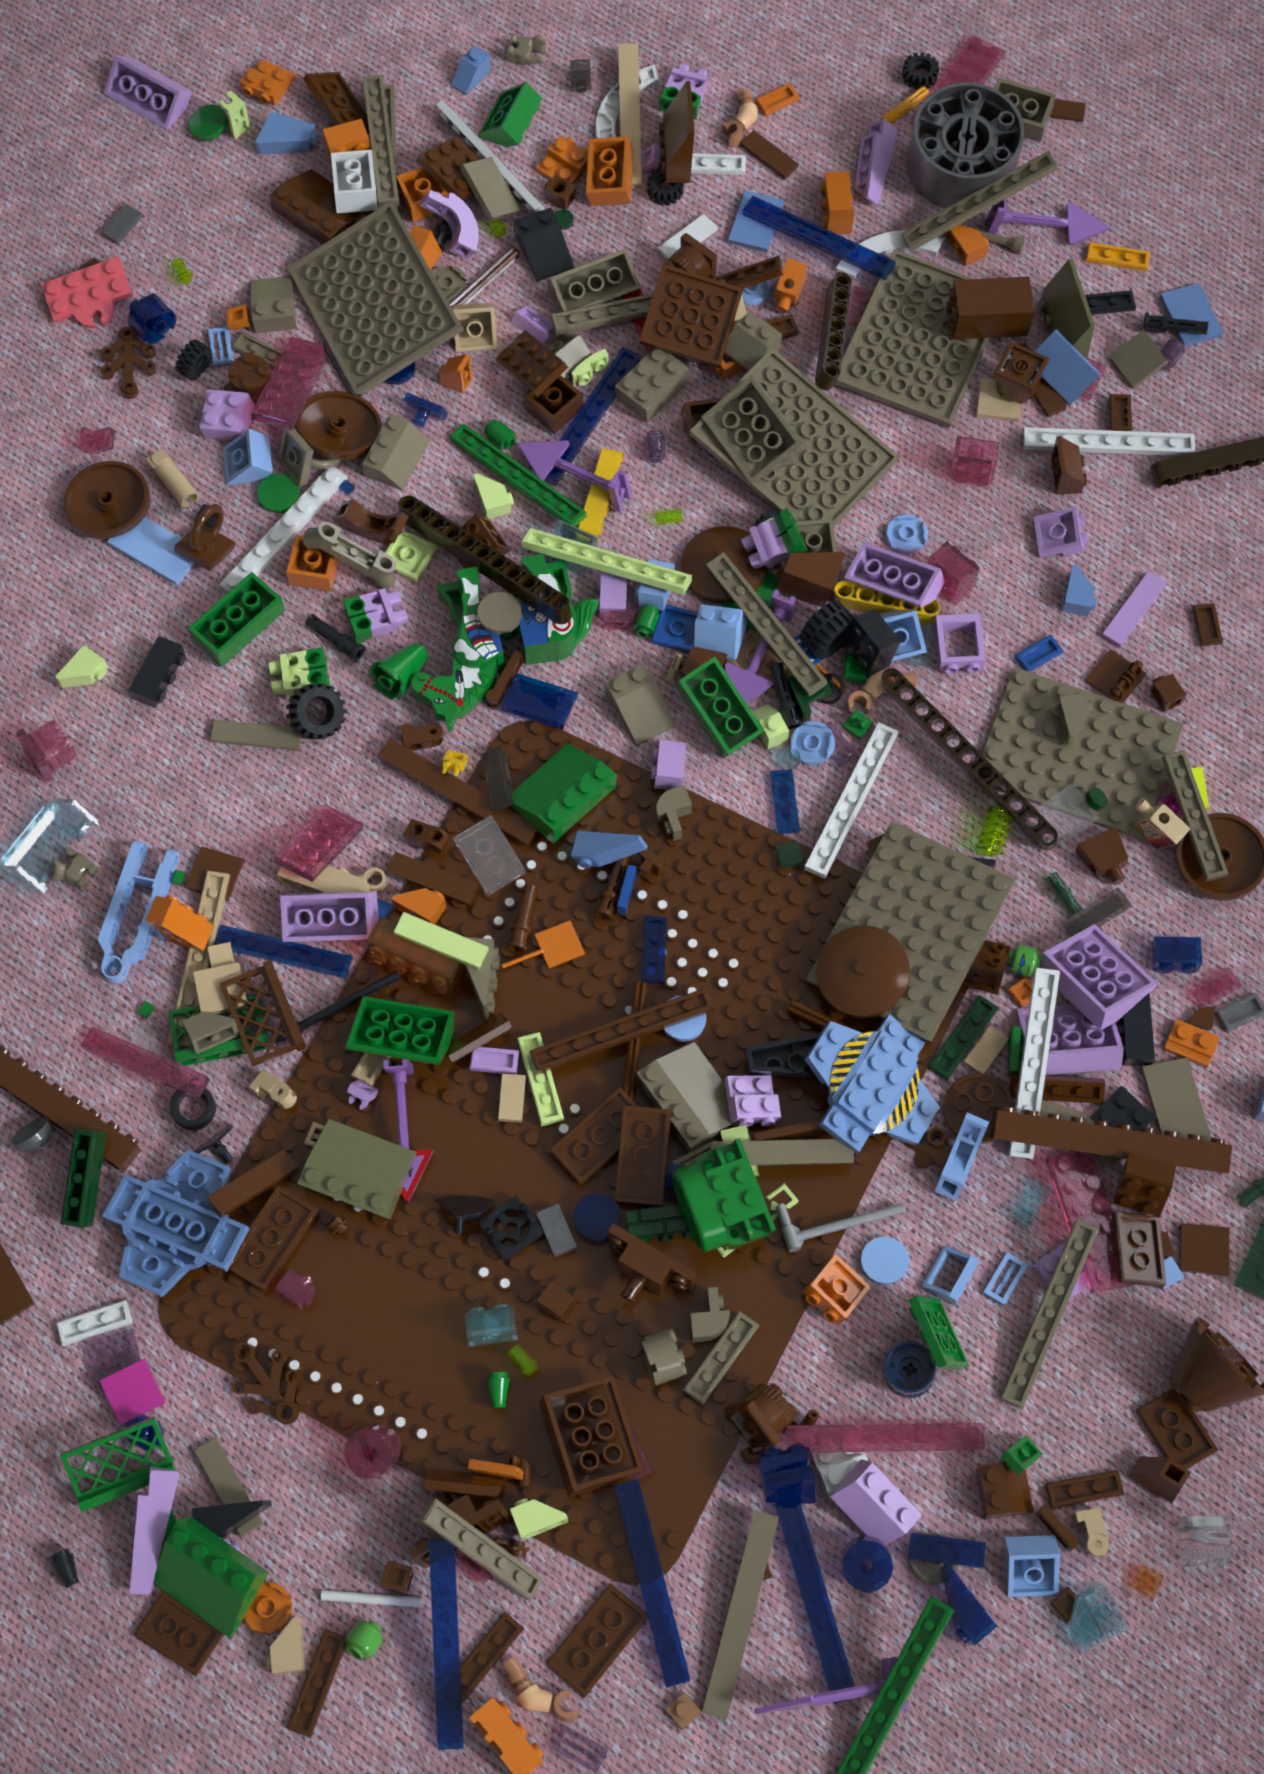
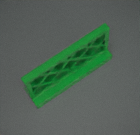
M257 993L246 995L247 1001H254ZM260 997L257 1005L263 1007L262 999ZM200 1005L168 1011L175 1061L179 1068L247 1053L241 1036L198 1054L195 1053L192 1045L189 1048L180 1049L179 1041L186 1035L184 1028L182 1029L175 1024L174 1017L185 1015L189 1018L192 1016L190 1015L191 1013H194V1015L201 1013ZM243 1009L236 1010L237 1014H239L240 1012L246 1016L248 1014V1012ZM256 1009L250 1019L261 1023L264 1018V1012ZM248 1023L244 1030L245 1035L254 1038L256 1034H251L248 1031H246L247 1028L250 1026V1024ZM263 1029L258 1040L269 1044L268 1032ZM256 1044L252 1052L265 1050L267 1047Z
M155 1416L60 1453L81 1512L148 1486L150 1467L176 1471L174 1460L170 1455ZM153 1425L155 1435L152 1441L139 1436L142 1428ZM127 1436L133 1439L128 1450L115 1446L119 1437ZM157 1438L160 1444L155 1443ZM136 1440L149 1445L144 1457L131 1452ZM102 1445L109 1448L104 1460L91 1455L94 1447ZM154 1447L163 1451L165 1459L155 1462L148 1459V1456ZM112 1450L125 1454L121 1466L108 1462ZM77 1454L85 1457L81 1469L70 1466L68 1458ZM129 1456L142 1461L139 1469L131 1471L124 1468ZM89 1459L102 1464L97 1476L84 1471ZM105 1466L118 1471L114 1479L106 1480L100 1477ZM81 1475L94 1480L92 1487L82 1492L78 1485Z

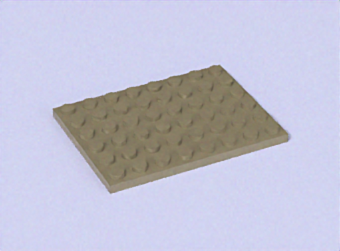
M392 201L288 267L292 278L356 394L363 395L464 331Z
M894 249L844 354L841 373L835 385L950 428L990 339L953 340L952 331L949 332L948 322L951 318L950 314L946 313L949 289H952L954 280L973 278Z
M771 348L723 398L750 376H753L759 381L807 447L789 462L755 483L750 484L703 418L690 430L689 435L779 513L781 510L788 508L796 522L833 518L835 528L894 466L900 456L774 348Z
M1014 667L982 755L1027 801L1108 829L1117 827L1118 832L1144 841L1145 836L1136 825V821L1141 814L1135 809V806L1142 799H1146L1151 806L1156 805L1167 775L1162 756L1174 753L1184 723ZM1086 692L1087 699L1092 702L1093 713L1090 714L1088 722L1072 745L1067 746L1056 707L1059 697ZM982 770L978 773L979 777L983 779H986L991 775L986 770ZM997 786L994 789L1003 793L1006 792L1003 786ZM1093 787L1101 789L1107 797V805L1099 811L1092 809L1085 800V793Z
M891 821L827 942L840 931L861 925L878 927L892 934L901 943L907 954L910 965V980L901 1000L892 1009L877 1017L884 1019L890 1014L901 1023V1027L931 1043L1011 892L1016 879ZM817 958L806 981L819 988L816 977Z

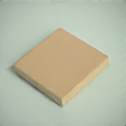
M981 378L976 417L1019 422L1021 404L1016 401H1009L999 395L996 386L997 380Z
M239 962L193 972L201 1012L212 1014L229 1012L230 1008L220 982L242 974ZM234 984L226 988L229 994L238 997L243 987ZM244 993L242 999L247 1001L246 993ZM239 1003L237 1010L247 1008L248 1006Z

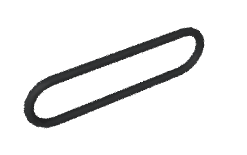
M325 341L323 343V348L327 353L329 359L331 360L338 375L340 376L346 389L350 394L361 397L362 394H356L349 388L343 375L341 374L339 368L337 367L334 359L332 358L330 352L326 347V344H328V342Z

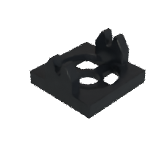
M517 1195L477 1222L505 1262L544 1235V1231L537 1223L534 1214L529 1211L528 1206L522 1203ZM516 1211L523 1216L518 1220L508 1219L504 1212ZM498 1217L503 1225L502 1231L495 1235L493 1225ZM528 1222L529 1232L527 1237L523 1239L520 1235L521 1226ZM508 1223H514L518 1226V1231L514 1235H507L504 1231L505 1226ZM505 1238L514 1239L517 1245L507 1246L500 1241Z

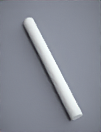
M321 1591L322 1601L420 1608L422 1606V1597Z

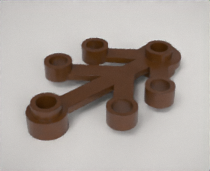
M124 327L117 334L118 340L111 347H104L100 351L102 360L109 362L113 360L114 354L124 347V352L111 365H104L101 368V374L104 379H112L115 372L124 365L125 382L121 386V392L126 399H133L139 393L138 387L134 383L133 363L141 368L147 376H152L156 373L155 364L151 361L146 362L135 354L133 346L141 350L146 358L154 357L156 351L152 344H145L138 339L139 335L135 328Z
M241 1342L236 1345L234 1349L235 1358L240 1362H246L262 1385L250 1384L245 1380H236L232 1385L233 1392L239 1395L249 1393L270 1396L276 1404H262L257 1399L250 1400L246 1405L247 1412L250 1414L263 1413L275 1415L280 1423L286 1425L294 1423L300 1414L299 1406L294 1400L296 1387L301 1381L302 1376L295 1369L289 1370L286 1373L285 1379L288 1383L285 1397H283L279 1392L282 1367L288 1358L287 1353L284 1350H275L272 1353L271 1359L273 1364L271 1376L269 1377L256 1359L255 1348L251 1343ZM246 1347L250 1351L247 1357L242 1354L243 1349ZM279 1352L283 1355V1359L280 1362L276 1360V1354ZM292 1372L297 1374V1379L294 1382L290 1380ZM240 1382L244 1384V1389L241 1392L237 1390V1384ZM253 1402L258 1404V1409L255 1412L250 1409ZM287 1407L292 1410L289 1417L284 1414V1410Z

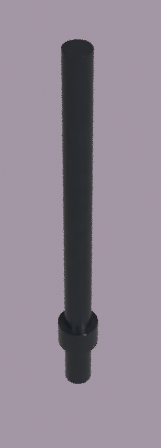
M396 970L301 1021L296 1020L301 1034L304 1033V1029L356 1003L363 996L367 997L401 979L399 972ZM278 1035L276 1042L280 1043L287 1038Z

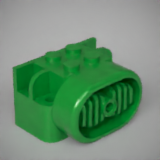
M740 1138L735 1139L733 1143L703 1153L695 1163L672 1172V1182L691 1235L701 1252L706 1253L722 1246L725 1249H735L767 1237L776 1230Z

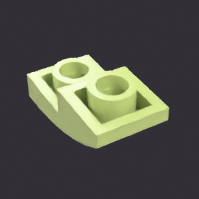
M606 349L589 356L572 372L573 386L588 384L590 380H593V371L600 372L606 366H609V355Z

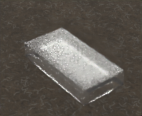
M147 1020L126 1030L147 1071L168 1060Z

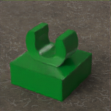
M855 710L842 725V728L860 740L874 722L858 710Z

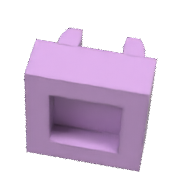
M656 144L651 145L641 153V170L646 173L652 169L657 171V168L661 167L660 146Z
M357 1080L351 1083L347 1092L352 1094L348 1102L352 1104L356 1101V1098H359L361 1100L359 1109L362 1110L367 1107L371 1100L376 1098L379 1090L361 1080Z

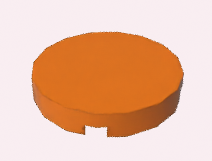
M273 1582L263 1583L244 1617L245 1623L253 1631L260 1634H273L280 1631L289 1622L292 1615V1600L289 1593L281 1585Z

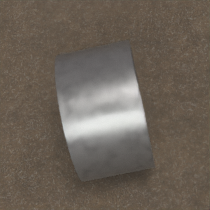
M954 83L930 94L917 110L907 156L908 175L917 192L930 203L945 209L1015 170L1018 165L1025 132L1023 120L1017 107L1000 91L979 83ZM925 133L936 136V138L927 137L923 141H919ZM957 141L954 151L949 144ZM997 144H1004L1006 147L997 148ZM975 145L981 150V152L973 154Z

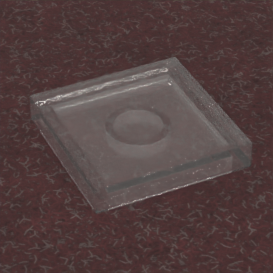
M1071 783L1036 808L1056 829L1058 840L1062 845L1100 819L1087 804L1084 796L1074 783Z

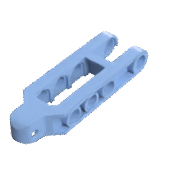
M139 841L132 843L98 937V942L105 953L101 970L108 982L121 983L125 980L130 965L145 958L154 928L145 922V919L155 896L166 897L179 861V851L167 848L163 863H160L155 879L139 876L145 859L143 857L147 853V844ZM135 884L150 887L153 891L148 905H145L142 923L137 927L138 934L134 946L124 951L121 960L120 957L115 956L112 950L123 921L121 918H124ZM112 970H120V972L117 975H111Z

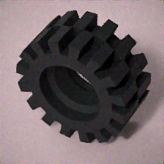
M917 52L914 53V56L909 55L908 59L906 58L902 71V78H904L905 84L908 82L910 88L914 85L915 90L921 86H926L927 89L931 85L934 86L939 73V63L934 56L930 58L931 54L927 53V56H924V52H921L920 55ZM915 68H924L928 73L921 75L913 70Z
M661 167L657 168V172L655 170L652 171V175H649L647 180L649 198L651 200L654 198V203L656 204L660 201L662 206L664 202H667V206L670 205L671 201L673 204L677 203V199L680 200L681 195L684 193V183H670L673 185L672 189L661 190L658 188V185L666 182L665 174H661Z
M197 339L190 340L189 344L186 343L184 345L185 348L181 349L180 352L182 353L177 356L179 360L175 363L177 365L175 366L177 372L191 381H195L205 371V368L209 367L208 363L212 360L210 357L213 356L212 349Z

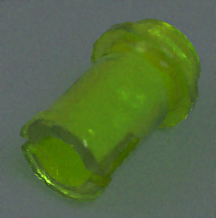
M485 217L492 228L491 232L494 236L502 237L506 234L507 226L505 223H502L501 219L489 221Z
M174 259L171 262V266L177 274L178 282L189 284L192 281V272L188 270L183 259Z
M675 507V510L657 511V525L675 522L679 524V522H683L682 510Z
M520 1344L514 1346L508 1353V1356L522 1369V1374L530 1376L537 1370V1360L532 1359L522 1349Z

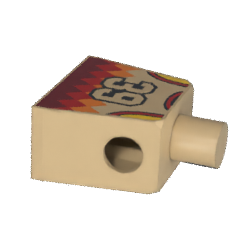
M1142 799L1135 806V809L1141 814L1136 821V825L1156 849L1177 845L1190 830L1164 804L1151 806L1146 799Z

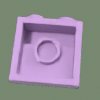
M1076 506L1034 516L1038 552L1041 558L1060 553L1065 557L1085 552L1084 545H1088L1086 532L1082 533L1085 519L1083 513L1079 514Z
M771 1075L727 1076L724 1079L731 1124L751 1126L754 1123H761L762 1126H771L781 1118L778 1095H774Z

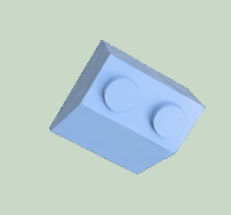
M248 428L223 448L226 485L262 481L273 473L268 435Z
M701 604L695 621L694 647L723 652L727 654V660L736 661L748 625L743 610Z
M1055 1535L1005 1537L1004 1558L1008 1597L1058 1595L1060 1552Z

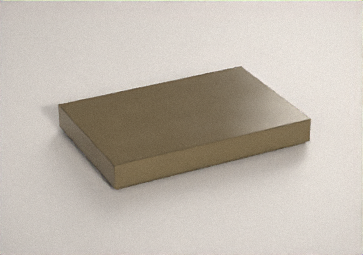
M492 157L465 163L460 167L462 174L489 221L511 216L521 211Z

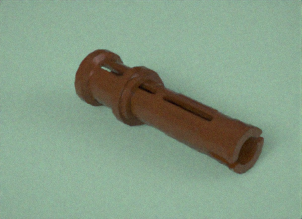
M629 856L615 861L606 889L599 895L600 902L593 915L600 920H613L614 916L612 913L615 904L618 903V893L627 866L631 860Z
M529 884L523 886L516 923L511 925L512 935L510 942L506 945L509 951L519 954L526 953L527 950L525 944L527 936L531 933L529 922L538 888L534 885L531 886L530 890Z

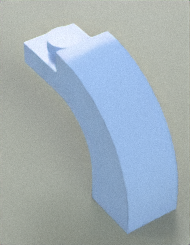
M970 1113L966 1114L934 1192L957 1201L989 1121Z

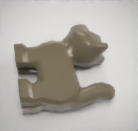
M515 34L511 35L510 43L512 45H509L507 49L508 62L521 65L543 63L541 56H532V51L541 54L547 53L545 49L546 41L542 36L537 35L530 39L527 37H517Z
M65 847L64 853L73 859L68 867L64 863L52 859L51 878L54 881L66 880L70 884L76 885L83 892L89 885L85 876L90 874L91 877L95 878L100 872V868L90 862L87 856L71 850L70 847Z

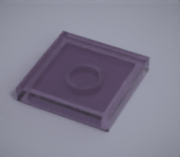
M134 1329L86 1341L96 1389L103 1388L100 1380L141 1360Z

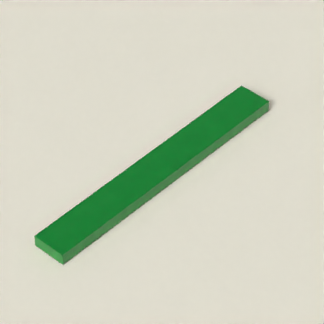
M464 423L449 436L450 441L571 530L587 517L586 511Z
M930 1596L836 1774L868 1773L955 1609L934 1596Z

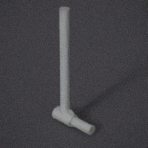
M901 1203L800 1231L799 1228L791 1224L785 1204L776 1206L783 1227L781 1230L789 1252L800 1250L803 1240L905 1212L904 1205Z

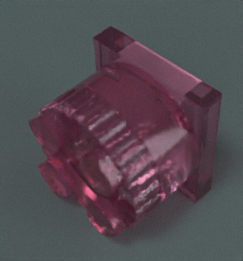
M54 719L29 734H26L23 728L16 732L22 748L46 783L55 779L52 772L77 756L72 743L66 735H63L60 726Z

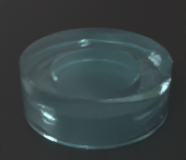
M791 747L782 748L777 755L779 766L787 770L795 769L801 760L798 750Z

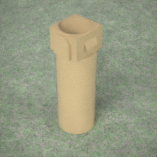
M161 448L147 458L152 470L181 507L187 508L190 506L185 500L187 497L192 503L198 500V492L171 460L169 455L164 453Z

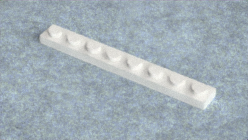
M441 100L437 106L441 109L440 115L447 123L450 120L454 123L451 127L459 135L463 133L466 136L463 140L471 148L475 146L478 149L476 154L481 159L493 158L508 187L512 185L515 188L513 193L520 200L524 198L527 201L525 206L532 213L544 210L545 208L460 117Z
M1024 427L1023 450L1053 451L1056 437L1061 436L1079 446L1080 452L1165 456H1182L1195 453V434L1031 427Z
M335 467L327 468L219 584L220 588L228 593L249 573L253 572L258 577L348 479L347 476Z
M878 722L804 870L824 879L826 878L899 731Z
M1037 967L1034 970L1014 1113L1024 1114L1025 1109L1038 1111V1116H1040L1060 975L1059 970ZM1010 1141L1008 1155L1034 1159L1035 1145Z

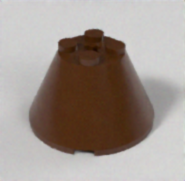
M1196 1317L1193 1320L1172 1373L1173 1380L1170 1382L1171 1386L1179 1394L1183 1392L1189 1398L1187 1403L1197 1413L1199 1411L1207 1413L1264 1395V1382L1261 1385L1258 1383L1256 1378L1259 1374L1219 1331L1215 1334L1210 1328H1207L1210 1326L1207 1321L1201 1317Z

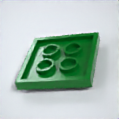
M915 1296L909 1299L911 1305L909 1307L913 1319L919 1323L921 1328L919 1334L923 1342L929 1346L931 1351L929 1356L933 1365L937 1366L938 1369L963 1370L970 1367L941 1300L922 1296Z

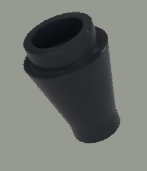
M69 1548L50 1556L52 1562L50 1565L63 1582L65 1588L80 1582L74 1554L70 1553Z

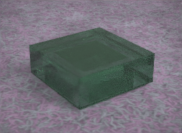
M797 840L775 846L782 869L804 863Z

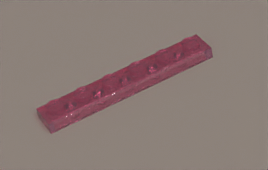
M93 1026L80 1045L85 1051L198 1100L210 1081V1078L202 1073Z

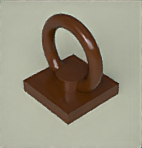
M212 504L205 508L195 521L192 530L175 545L174 552L209 571L232 552L236 544L235 541L219 533L224 519L223 508L218 504ZM215 513L212 527L209 528L204 525L207 519Z

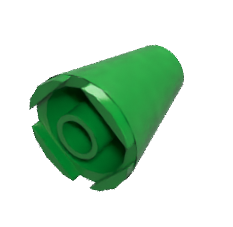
M412 643L373 663L368 671L370 679L373 677L376 681L374 684L375 688L391 700L394 698L400 700L409 689L413 677L419 673L427 661V650L421 644Z

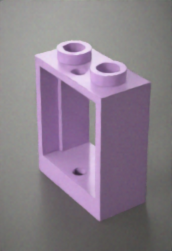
M980 613L936 615L934 628L939 671L953 674L958 672V670H967L969 673H975L983 669L985 654ZM974 630L977 656L946 657L943 632Z

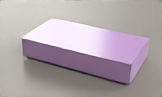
M478 1047L472 1051L470 1071L517 1075L519 1051Z

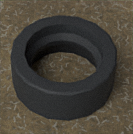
M195 1083L186 1084L178 1088L172 1095L169 1103L170 1113L175 1122L183 1129L191 1131L200 1130L209 1125L216 1112V1103L210 1091L204 1086ZM188 1095H200L207 1104L205 1113L195 1120H187L182 1117L179 1111L181 1101Z

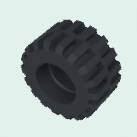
M832 601L821 607L810 617L803 627L799 639L817 658H827L844 646L843 643L855 616L839 601Z
M324 683L304 685L302 688L294 691L295 694L289 698L290 704L286 706V709L289 710V714H286V717L291 721L289 723L290 727H294L296 729L294 732L301 734L303 738H310L311 740L325 739L335 735V732L342 728L340 726L341 723H345L346 718H343V715L347 714V709L343 708V705L346 703L344 699H340V692H335L334 687L326 686ZM313 698L321 700L327 710L325 720L319 725L310 722L306 715V706Z

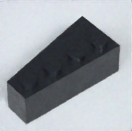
M821 1033L746 1047L744 1057L748 1075L817 1078L804 1059Z

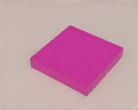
M146 1358L100 1380L120 1425L166 1403Z

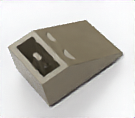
M466 937L489 947V951L479 970L464 964L472 990L485 1020L488 1021L490 1013H494L495 1009L493 991L497 990L496 970H499L500 965L499 948L495 947L494 939Z

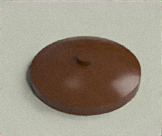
M326 391L315 394L302 403L296 416V431L312 448L314 453L330 459L348 460L361 457L370 451L381 431V419L376 409L360 396L343 391Z
M103 461L86 467L71 480L64 495V509L70 523L80 533L92 538H114L131 531L143 520L150 505V490L144 476L135 467L119 461Z
M719 526L704 530L693 537L686 545L681 557V572L692 575V581L688 587L689 590L699 598L711 603L734 602L706 566L707 563L724 552L756 592L764 582L768 568L764 565L754 569L750 563L748 556L758 552V550L755 548L747 552L742 539L751 533L736 527Z
M1228 813L1208 814L1229 873L1228 876L1205 882L1188 832L1178 842L1175 856L1178 871L1184 882L1192 890L1206 898L1218 901L1242 898L1254 891L1264 878V838L1256 827L1239 816Z
M853 926L835 934L825 944L818 957L816 977L822 995L834 1009L847 1016L870 1018L889 1011L901 1000L909 984L910 965L905 949L892 934L874 926Z

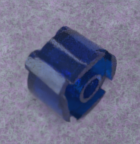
M155 293L145 296L139 301L135 300L129 305L128 325L142 340L149 344H156L165 338L164 333L169 331L170 328L173 330L176 325V314Z
M869 1536L856 1537L843 1550L841 1559L842 1570L846 1580L852 1587L869 1593L881 1589L888 1583L893 1572V1561L889 1549L880 1539ZM864 1559H865L866 1561L872 1560V1561H871L872 1567L868 1568V1567L866 1566V1567L862 1568V1567H863L862 1560H864Z

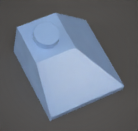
M894 610L880 614L901 641L892 661L927 653L916 610Z

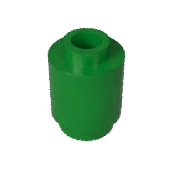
M493 419L486 425L484 432L487 434V438L502 450L509 449L515 444L516 433L500 420Z
M643 604L642 608H639L633 625V630L637 636L647 638L654 634L659 619V609L656 606Z

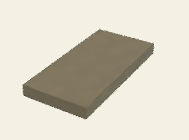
M1188 1057L1142 1066L1141 1070L1154 1114L1157 1117L1156 1121L1160 1135H1164L1165 1130L1179 1132L1178 1137L1187 1138L1188 1134L1202 1136V1141L1211 1142V1134Z

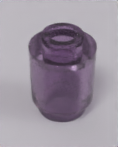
M1169 339L1160 350L1169 362L1162 369L1170 370L1174 368L1185 353L1184 344L1180 340Z
M659 430L647 432L644 438V457L651 463H659L666 457L665 437Z

